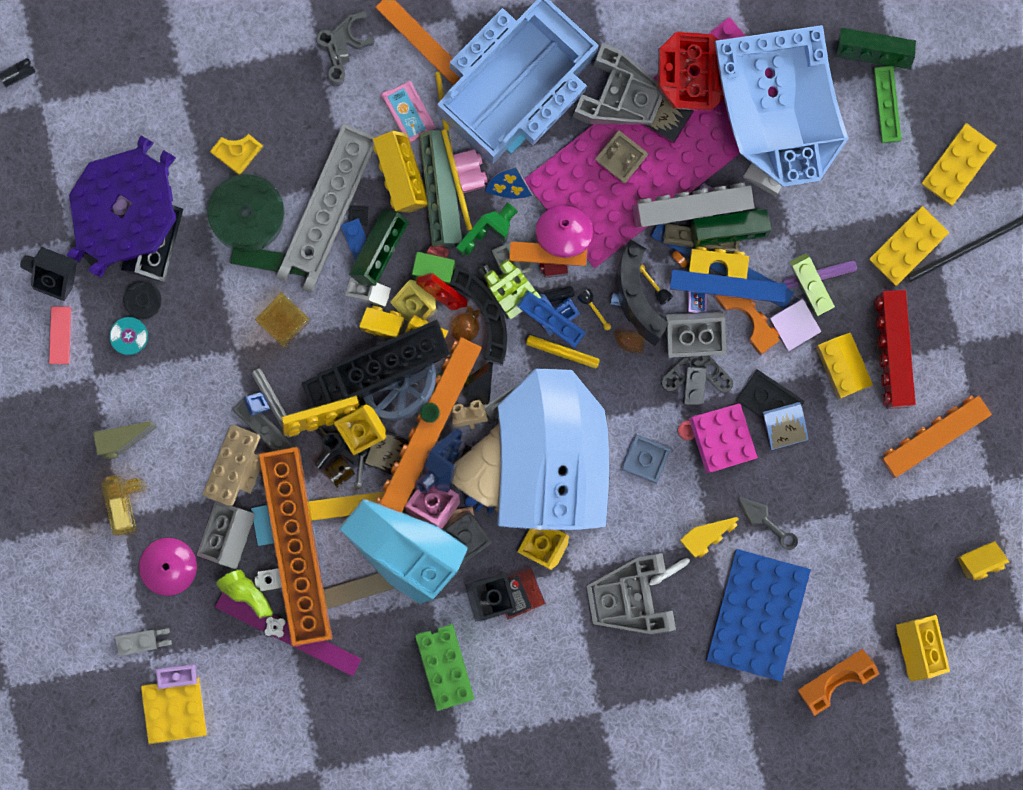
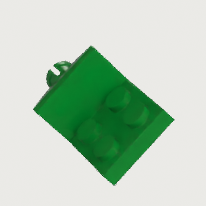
M507 202L500 212L494 211L483 215L456 247L457 253L462 257L465 254L469 256L475 249V242L477 240L482 241L487 235L488 229L505 243L509 234L510 221L518 213L517 209Z

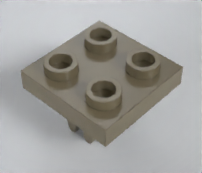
M618 131L595 161L625 184L649 153L621 131Z

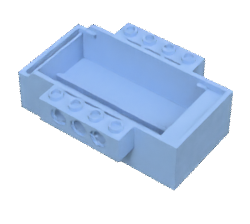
M536 0L517 21L502 8L450 61L449 68L461 79L437 104V114L493 165L520 135L534 145L585 92L587 85L577 76L596 57L599 45L550 0Z

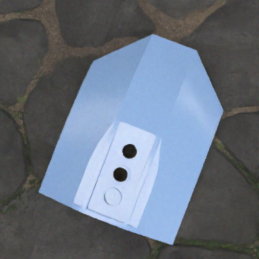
M823 25L715 41L725 104L740 154L782 187L820 181L849 138L842 121L832 83ZM767 68L771 69L773 72V76L771 79L765 76V70ZM769 87H775L777 90V95L774 98L768 95Z
M534 369L497 405L501 460L497 525L560 530L606 527L609 445L605 410L572 370ZM561 465H565L567 468V472L563 476L558 474V468ZM561 485L565 486V493L563 495L558 494V488Z

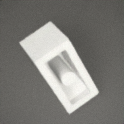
M350 278L345 296L374 305L386 306L391 288L379 283L376 286L360 285L353 278Z

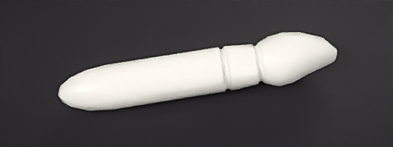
M682 559L667 568L665 573L654 576L650 580L649 585L661 583L662 580L688 565L690 559Z

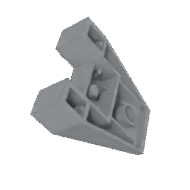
M602 43L593 67L610 73L602 96L597 101L582 94L572 117L588 124H652L664 96L658 88V82L621 50Z
M663 553L638 557L587 585L593 624L646 634L676 630L673 611L654 614L648 575L666 572ZM592 586L594 587V593H595L596 604H597V610H598V616H599V621H600V622H597L596 610H595L594 599H593V593H592Z

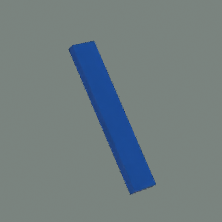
M672 270L670 290L785 303L787 287L785 283Z

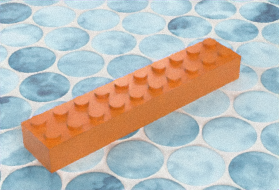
M462 337L459 341L455 340L450 351L453 355L451 359L446 358L441 369L444 373L442 376L438 375L434 387L436 390L427 402L438 406L440 410L439 418L433 423H427L422 420L419 413L416 420L419 424L417 428H412L408 439L411 441L409 445L404 444L399 455L402 459L400 463L396 461L391 471L394 474L392 480L387 479L383 487L385 494L383 498L378 497L376 504L402 513L416 480H418L427 461L429 451L434 447L482 347Z
M295 447L259 454L292 646L333 639L300 449Z

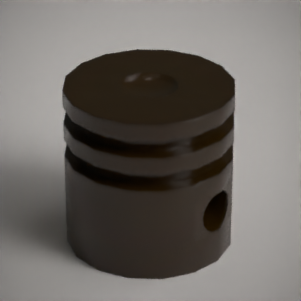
M342 456L334 461L331 467L328 466L327 470H323L337 488L339 484H343V481L346 482L355 475V472Z

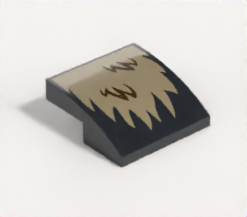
M663 96L653 123L641 125L656 132L658 136L675 143L694 111L673 109Z
M386 431V438L370 447L364 465L394 475L391 471L396 461L400 463L402 459L399 455L404 444L409 445L410 441Z

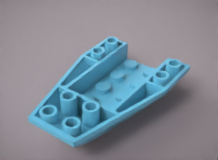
M365 499L361 501L339 527L343 534L390 585L419 604L433 600L457 573L468 549L466 545L438 526Z

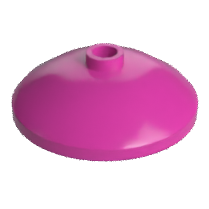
M556 206L545 211L538 219L536 238L539 245L549 254L564 258L573 257L585 251L590 245L593 238V226L589 217L581 210L571 206Z
M162 538L154 541L144 550L139 562V572L142 581L151 591L159 595L172 596L183 592L191 585L196 576L197 561L192 549L186 543L174 538ZM165 563H168L170 566L168 570L163 569Z

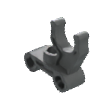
M365 11L349 15L332 32L322 30L317 35L318 48L322 51H328L332 67L328 72V82L332 86H340L344 82L345 70L343 64L350 62L346 45L358 50L374 45L375 39L373 37L366 40H358L350 32V27L354 22L366 19L367 14ZM323 37H325L326 40H329V39H330V42H329V43H325L324 41H321L320 39L323 38ZM339 73V79H334L333 74Z

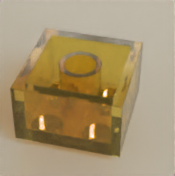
M282 292L255 319L284 348L311 321Z

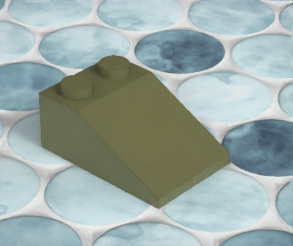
M147 421L93 432L97 455L107 460L118 458V454H123L157 427L156 423Z

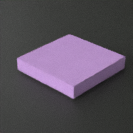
M802 298L769 317L787 351L792 350L821 332Z

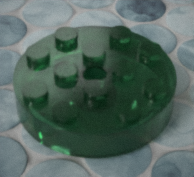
M251 174L230 177L216 187L209 199L207 215L210 227L216 238L230 249L240 252H252L263 249L278 237L283 228L285 209L282 197L275 186L262 177ZM248 209L251 211V214L246 217L241 214Z

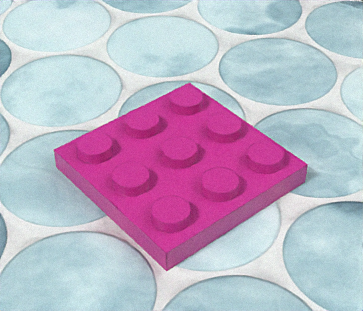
M740 403L689 418L706 474L758 458Z

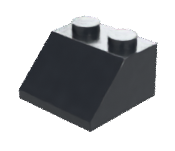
M507 573L465 584L475 622H481L517 611Z

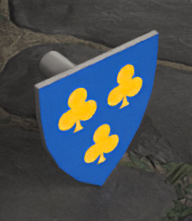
M518 167L508 168L497 173L489 181L485 191L492 195L509 199L525 198L533 195Z

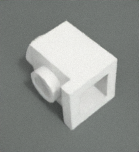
M279 568L257 572L258 576L255 577L256 588H260V591L282 588ZM267 576H270L272 578V582L270 584H267L265 582V578Z

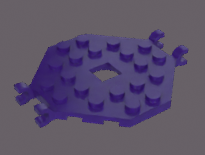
M142 135L138 140V147L136 149L89 162L69 194L76 247L72 248L66 256L80 262L84 252L88 253L98 260L97 263L90 267L89 272L99 277L103 276L107 266L113 265L115 262L127 261L143 254L155 253L176 221V215L172 206V189L169 186L168 168L176 157L163 150L160 155V162L156 161L146 154L152 147L153 142ZM120 196L132 202L123 218L112 212V207Z

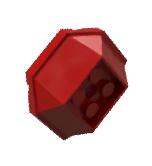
M675 32L658 48V88L673 109L711 111L724 99L715 41L719 39L713 34ZM689 68L694 70L695 76L689 73Z

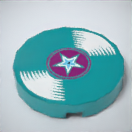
M125 317L119 319L112 326L110 342L117 352L124 355H135L145 348L148 342V331L140 320L133 317Z

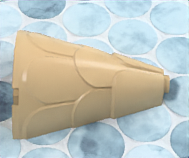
M499 424L490 430V434L475 444L469 452L453 464L456 468L452 483L466 494L486 506L496 507V511L499 509L501 469Z

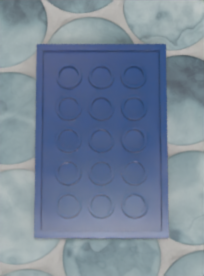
M736 549L706 661L782 682L811 569Z

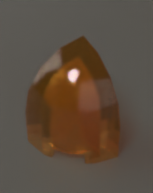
M615 332V340L624 351L643 354L645 339L639 333Z

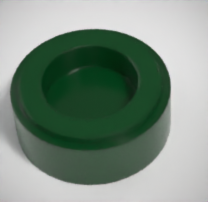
M433 403L423 405L420 410V416L423 421L433 423L439 418L440 410L437 405Z

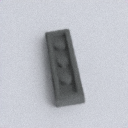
M244 398L232 409L256 434L260 435V439L272 451L295 448L293 443L263 413L251 416Z

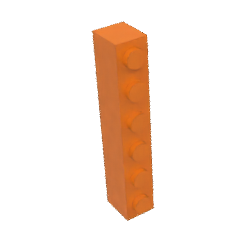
M971 395L962 401L964 405L960 408L954 406L947 411L948 415L943 419L939 416L931 421V427L927 429L922 427L915 432L917 436L911 440L907 437L899 442L900 447L894 450L892 447L883 453L885 457L881 461L893 478L900 476L991 416V412L981 397L977 396L974 398Z

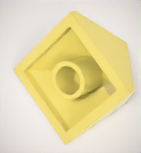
M409 280L390 301L408 323L413 315L427 320L437 312L435 298L424 291L423 288L416 284L417 281Z

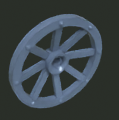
M435 364L427 367V370L412 377L410 375L379 390L393 389L378 406L375 404L372 394L364 397L366 405L371 406L379 417L386 420H403L414 415L428 402L433 393L436 383ZM427 378L422 393L412 387L413 383ZM410 392L418 399L405 409L406 393ZM399 394L398 411H383Z

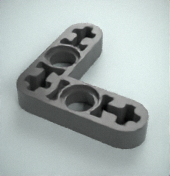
M709 355L701 356L702 361L696 360L693 363L696 366H715V375L710 376L706 373L708 381L722 393L729 392L732 389V378ZM694 356L684 357L663 378L662 387L668 392L675 391L685 381L686 375H681L678 369L683 364L692 366L686 359L689 358L691 361ZM674 371L678 377L683 379L681 382L677 379L674 382V388L672 386L666 387V379L671 380L675 376L672 374ZM720 372L723 374L720 378L723 381L726 379L729 381L728 389L726 387L722 389L720 387L721 382L718 379L716 382L713 381Z

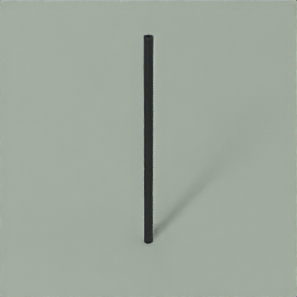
M1023 216L907 275L910 278V282L1023 225Z

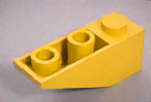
M735 517L694 527L679 541L694 558L697 556L701 558L709 551L707 547L710 544L716 545L723 539L721 535L726 530L731 532L737 526L736 521L739 519Z

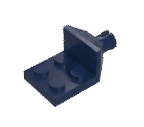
M458 428L429 451L423 476L416 480L415 483L416 488L421 493H427L431 487L447 493L450 491L456 468L450 462H454L459 455L458 449L462 443L461 437L463 432Z

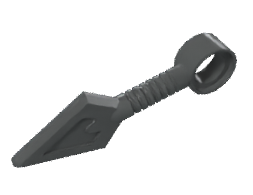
M743 497L738 498L750 525L764 524L781 539V546L786 550H792L797 546L798 538L795 534L785 533L770 521L767 505ZM786 536L794 538L795 542L792 547H787L784 544Z

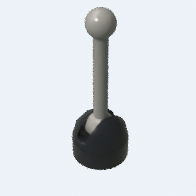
M370 447L358 453L360 455L357 482L354 484L357 489L362 487L363 461Z

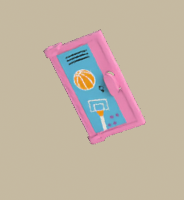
M411 81L380 95L400 131L408 134L410 143L420 138V134L436 129Z

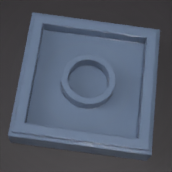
M636 434L621 470L657 484L672 448Z

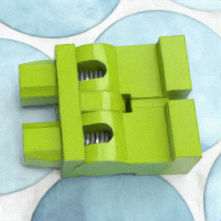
M506 259L499 265L504 272L498 277L491 270L484 276L488 283V288L497 299L499 305L506 315L512 319L522 312L516 304L527 290L538 298L541 297L519 268Z

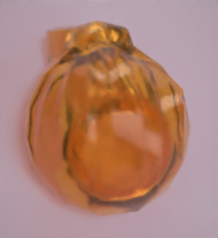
M468 306L465 313L455 317L450 327L451 334L455 340L459 341L462 337L472 341L476 338L480 329L477 319L481 313L479 310L473 311V308Z

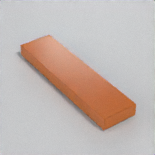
M510 243V262L586 266L587 249L579 255L564 258L549 254L539 243Z

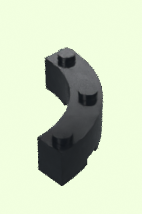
M630 239L618 264L616 278L617 294L628 321H631L638 330L637 332L646 341L656 346L669 323L663 320L651 308L644 296L640 283V265L646 248Z
M456 267L450 284L451 287L462 292L475 303L483 315L487 326L488 345L485 360L503 367L507 352V328L502 309L493 293L482 281L470 272Z

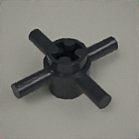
M321 426L314 430L323 438L322 444L326 450L315 463L319 469L323 467L331 456L342 455L351 464L356 465L359 459L347 450L348 445L341 434L328 433ZM334 441L338 442L336 446L332 444Z

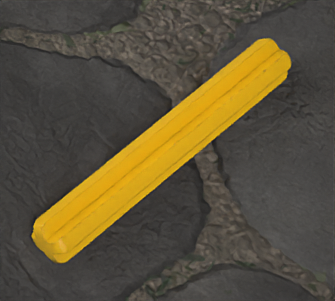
M529 335L526 341L528 346L592 368H597L600 362L599 358Z

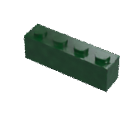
M841 28L837 41L836 57L911 70L915 58L916 40Z
M759 208L751 209L748 212L736 211L731 214H717L709 217L694 218L689 226L694 247L767 238L772 230L767 209L760 210Z
M398 211L381 212L349 275L360 285H377L409 222Z

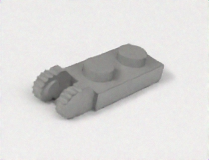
M169 628L116 636L118 656L172 645L171 640L156 643L155 635L170 633Z

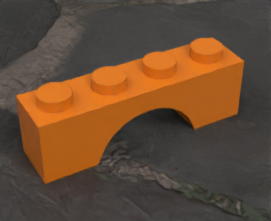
M713 295L724 311L740 310L750 318L753 330L749 342L760 356L780 341L778 338L780 336L774 327H769L766 323L768 320L762 312H757L754 308L756 305L753 300Z
M861 649L810 683L805 684L798 692L806 706L815 716L831 706V694L839 685L846 682H858L864 685L878 676L879 672L871 658Z

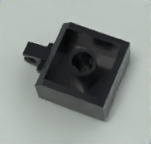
M44 247L40 248L35 257L25 255L20 262V268L32 273L31 286L33 290L62 301L66 300L74 286L77 260Z

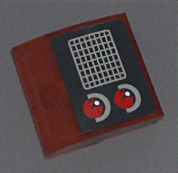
M531 568L508 578L517 611L505 614L507 620L546 604Z

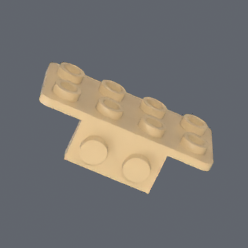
M235 425L229 427L204 489L203 495L227 506H232L239 489L251 494L261 470L260 457L254 454L260 439L259 434Z

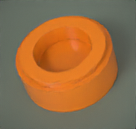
M677 250L671 254L682 268L689 264Z

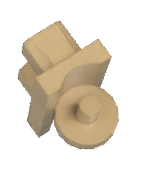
M476 400L470 403L471 406L464 407L461 404L454 405L452 410L454 428L470 425L473 430L476 429V423L488 421L487 412L484 409L486 404Z

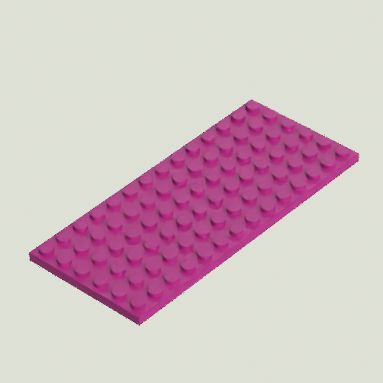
M730 17L709 33L719 40L746 37ZM689 68V73L695 76L694 70ZM767 68L765 76L769 79L772 78L773 72ZM657 74V75H655L653 78L658 82V74ZM769 87L768 95L774 98L777 95L775 87ZM725 99L711 111L693 110L692 116L675 143L658 136L656 132L641 124H593L524 180L546 210L556 206H571L581 210L589 217L593 226V238L587 248V261L595 269L626 245L630 239L632 240L648 227L635 228L632 205L637 204L636 200L651 198L653 202L656 201L655 197L670 195L671 199L674 198V194L689 192L690 194L740 154L732 132ZM618 131H621L649 153L625 184L595 161Z

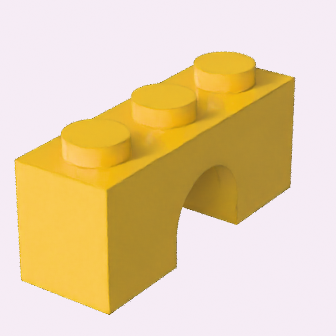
M696 247L691 250L688 272L709 274L711 264L721 263L726 268V276L747 279L749 256H745L744 252L734 251L733 254H729L723 249H715L713 252L707 251L705 247Z

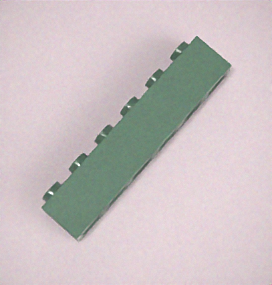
M430 130L420 134L432 247H451L460 244L462 241L456 187L441 130ZM447 131L448 137H449V141H450V145H451V140H450L449 131Z

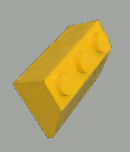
M851 333L816 346L838 400L873 386Z
M937 615L896 625L910 682L929 679L950 672Z

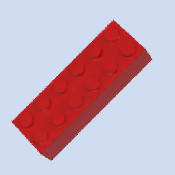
M906 290L883 291L877 295V299H874L875 310H878L879 318H876V328L880 329V337H878L877 343L878 348H882V356H879V365L883 367L884 375H881V385L885 386V394L882 395V401L887 409L910 408L916 405Z

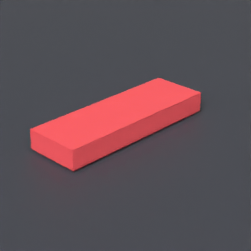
M51 307L49 364L69 365L71 307Z

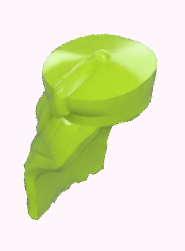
M242 570L227 573L216 582L222 593H225L234 601L248 603L259 618L273 615L272 608L266 597L255 587L250 579L245 577Z

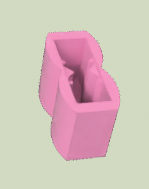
M474 149L453 155L463 193L485 188L484 183L487 182L485 171L481 172L480 165L483 164L480 153L476 154Z

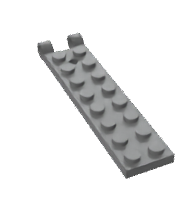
M343 123L278 271L277 279L286 282L291 268L295 267L309 273L303 290L310 293L313 292L374 151V136ZM310 249L312 254L310 256L305 255V250Z

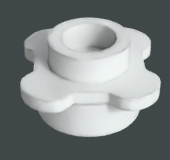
M273 617L266 619L267 629L265 634L267 636L276 635L277 637H282L284 635L283 626L285 625V620L282 618L279 620L273 619Z

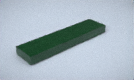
M233 245L230 264L278 272L286 254ZM295 267L291 268L289 274L306 277V272Z

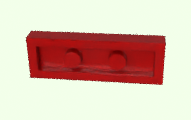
M430 273L417 277L416 284L448 309L453 311L467 307L468 300L435 274Z

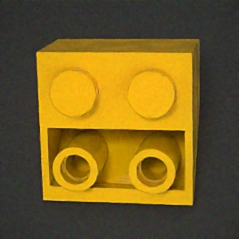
M995 541L957 557L966 578H972L973 581L987 577V572L989 571L998 572L1006 568L1004 564L1009 563L1008 558Z

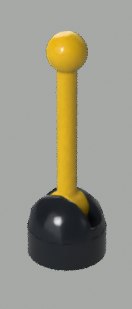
M640 265V272L644 274L658 292L656 298L660 305L663 306L673 298V295L667 289H660L645 271V267Z
M590 288L577 296L581 303L591 306L603 323L604 329L610 330L611 325L605 321L592 303L594 296Z

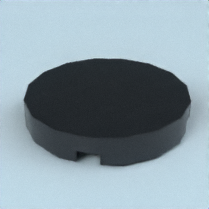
M139 281L127 288L123 302L125 309L131 316L137 319H148L158 313L162 297L155 285Z

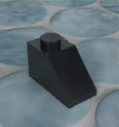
M489 361L469 376L468 384L464 383L463 395H467V403H472L476 400H480L482 404L490 403L493 362Z

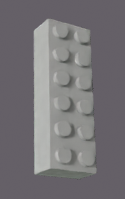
M745 183L730 185V189H727L726 186L711 188V192H708V189L692 191L693 195L690 196L689 192L674 194V198L671 199L670 195L655 197L656 201L653 202L651 198L636 200L637 204L632 205L635 228L754 209L751 186H745Z

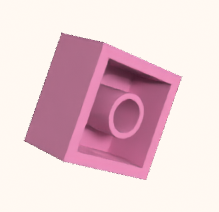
M431 487L427 493H421L417 489L405 506L408 516L443 529L459 506L460 498L459 494L452 490L447 493Z

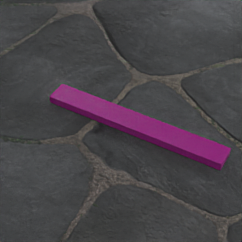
M225 593L221 594L215 608L263 632L267 629V618L280 619L275 615L259 618L248 603L234 601ZM285 621L283 626L284 635L282 637L271 636L292 646L289 624ZM325 640L293 646L351 676H354L362 660Z

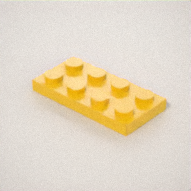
M966 123L921 185L952 207L997 145Z
M922 206L869 261L896 287L950 232Z
M357 396L282 417L284 436L289 435L292 437L304 430L314 431L322 425H334L335 421L358 409L359 402Z

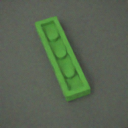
M876 67L873 70L881 143L901 142L894 67Z

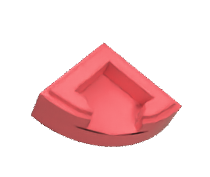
M431 245L427 254L446 258L450 250L444 247H432Z

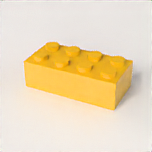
M390 131L373 138V149L379 157V168L384 173V184L390 193L392 208L398 212L410 213L427 207L426 191L408 134Z

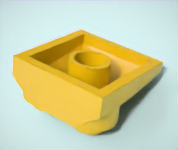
M362 405L357 410L334 422L353 455L386 438L384 425L375 410L369 405Z
M530 528L517 552L552 570L557 566L568 546L569 535L557 529Z

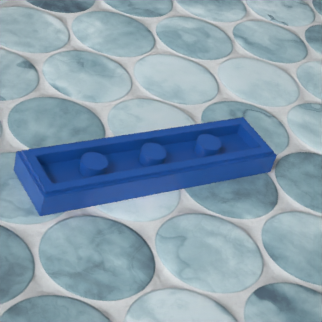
M528 290L516 304L519 309L574 348L586 334L583 329Z

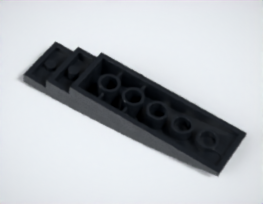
M436 319L332 365V368L318 373L316 377L302 382L311 408L355 396L360 400L451 356L439 322Z

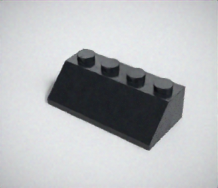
M172 205L176 221L157 251L123 261L122 271L165 282L183 208Z

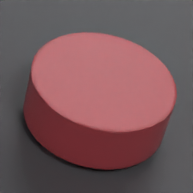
M690 421L681 423L678 428V434L684 440L695 438Z

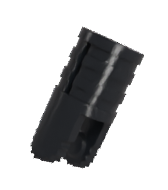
M29 58L0 72V79L5 88L35 73L34 67L30 66L31 61Z

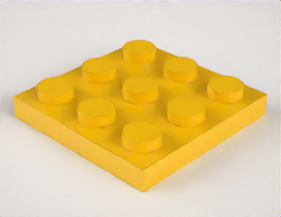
M199 677L197 678V684L162 689H158V684L141 686L149 744L207 735Z

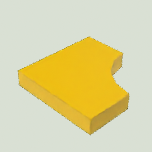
M249 134L237 141L221 137L210 153L238 175H241L264 146Z

